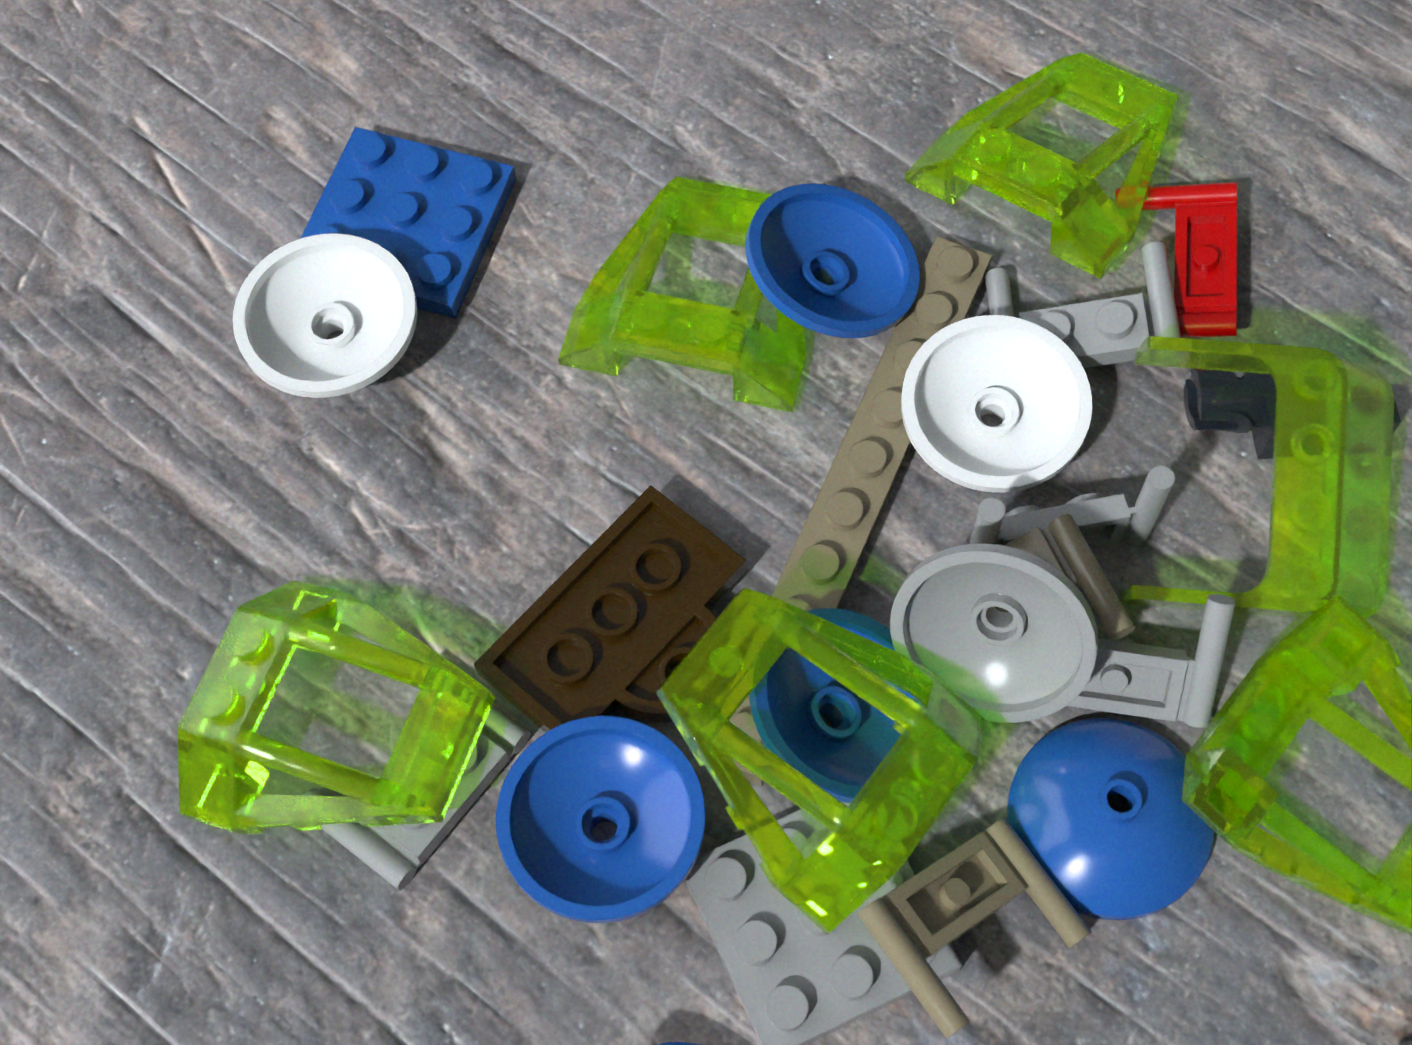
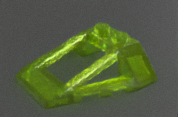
M1082 52L1056 60L964 114L941 134L904 174L905 182L951 205L972 183L1051 222V255L1102 279L1135 238L1144 202L1149 195L1153 174L1173 121L1179 95ZM1051 98L1120 129L1077 163L1008 131ZM1143 141L1113 204L1095 178Z
M677 176L660 190L592 278L574 309L558 357L559 365L617 376L623 355L627 354L733 376V401L792 413L806 362L804 328L778 309L777 333L756 318L763 293L757 286L749 266L733 309L648 292L672 233L745 247L748 227L757 209L771 194ZM631 269L623 289L617 291L622 281L626 277L627 273Z
M290 581L241 604L236 609L179 722L177 731L179 813L185 818L237 834L263 833L264 828L292 826L297 831L321 830L322 824L359 822L363 827L443 822L495 697L487 688L466 672L351 594L301 581ZM340 624L380 646L346 635L337 630ZM296 648L320 653L420 689L381 778L256 733ZM260 764L349 797L260 794L270 774Z
M743 588L738 592L656 692L700 767L706 766L727 801L728 806L725 808L738 830L743 829L763 861L759 865L772 887L825 933L833 931L903 866L979 758L985 718L936 674L903 654L783 600L748 588ZM787 647L793 649L893 720L895 723L892 727L901 734L900 738L848 807L729 721ZM889 683L909 693L910 695L914 696V698L910 699ZM731 758L827 828L814 831L798 851Z
M1341 596L1329 600L1256 661L1187 753L1182 801L1234 850L1260 866L1388 927L1412 935V823L1381 869L1374 875L1276 803L1275 800L1279 794L1264 781V778L1309 718L1412 792V759L1327 699L1354 692L1360 682L1363 681L1412 750V696L1395 669L1402 663L1391 644ZM1258 823L1262 825L1264 828H1266L1268 831H1270L1272 834H1274L1276 837L1259 828L1257 826Z

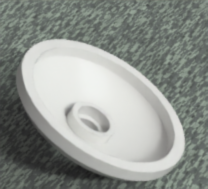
M336 233L304 237L270 253L258 263L245 279L237 295L233 310L235 340L242 356L252 371L263 381L280 391L310 398H327L348 394L362 389L381 378L400 360L407 350L417 322V300L408 273L396 257L370 240ZM332 332H343L340 336L336 338L326 339V337Z
M984 315L952 323L935 333L920 347L911 360L905 374L901 395V412L905 430L912 445L923 460L936 472L952 482L967 488L985 492L1005 493L1039 485L1054 477L1071 462L1082 446L1089 429L1092 416V393L1081 362L1074 352L1056 335L1024 319L1003 315ZM986 414H994L1000 418L1002 423L994 427L988 426L983 423L981 417Z

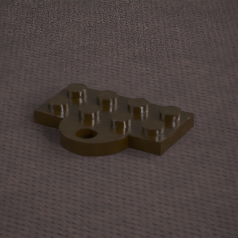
M650 485L474 663L476 672L545 732L576 719L610 716L616 708L636 719L654 723L674 722L687 718L704 708L716 695L723 682L726 671L725 637L719 622L710 609L747 571V560ZM692 663L703 671L704 678L693 689L679 690L668 683L666 679L667 674L677 664Z

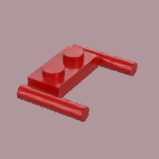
M1237 182L1117 188L1115 194L1116 212L1176 209L1174 299L1181 338L1237 336Z

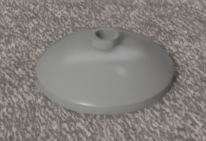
M967 544L937 552L919 563L907 575L899 588L891 610L890 634L892 644L907 674L934 700L951 710L972 718L998 723H1017L1049 716L1061 710L1078 697L1087 685L1095 666L1098 653V631L1092 610L1083 594L1068 577L1053 565L1016 548L995 544ZM995 607L1006 609L1009 612H1001Z

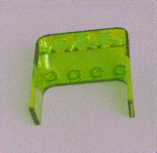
M1160 336L1147 337L1135 350V364L1271 374L1275 380L1277 394L1268 564L1263 579L1256 587L1247 592L1229 593L1132 585L1121 590L1120 602L1130 605L1205 610L1208 595L1222 594L1236 601L1233 613L1342 622L1360 621L1375 614L1383 604L1387 575L1394 394L1393 388L1386 376L1375 368L1314 347Z

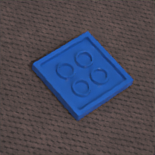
M355 127L301 238L336 233L358 236L380 245L396 257L408 273L414 288L417 309L456 319L515 185V169L511 165Z

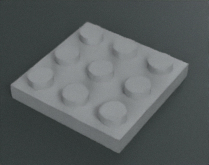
M824 798L698 856L692 870L685 879V883L761 1045H809L914 994L857 916L862 909L874 900L883 897L915 876L877 802L854 804ZM951 943L926 960L940 980L958 973L962 967Z

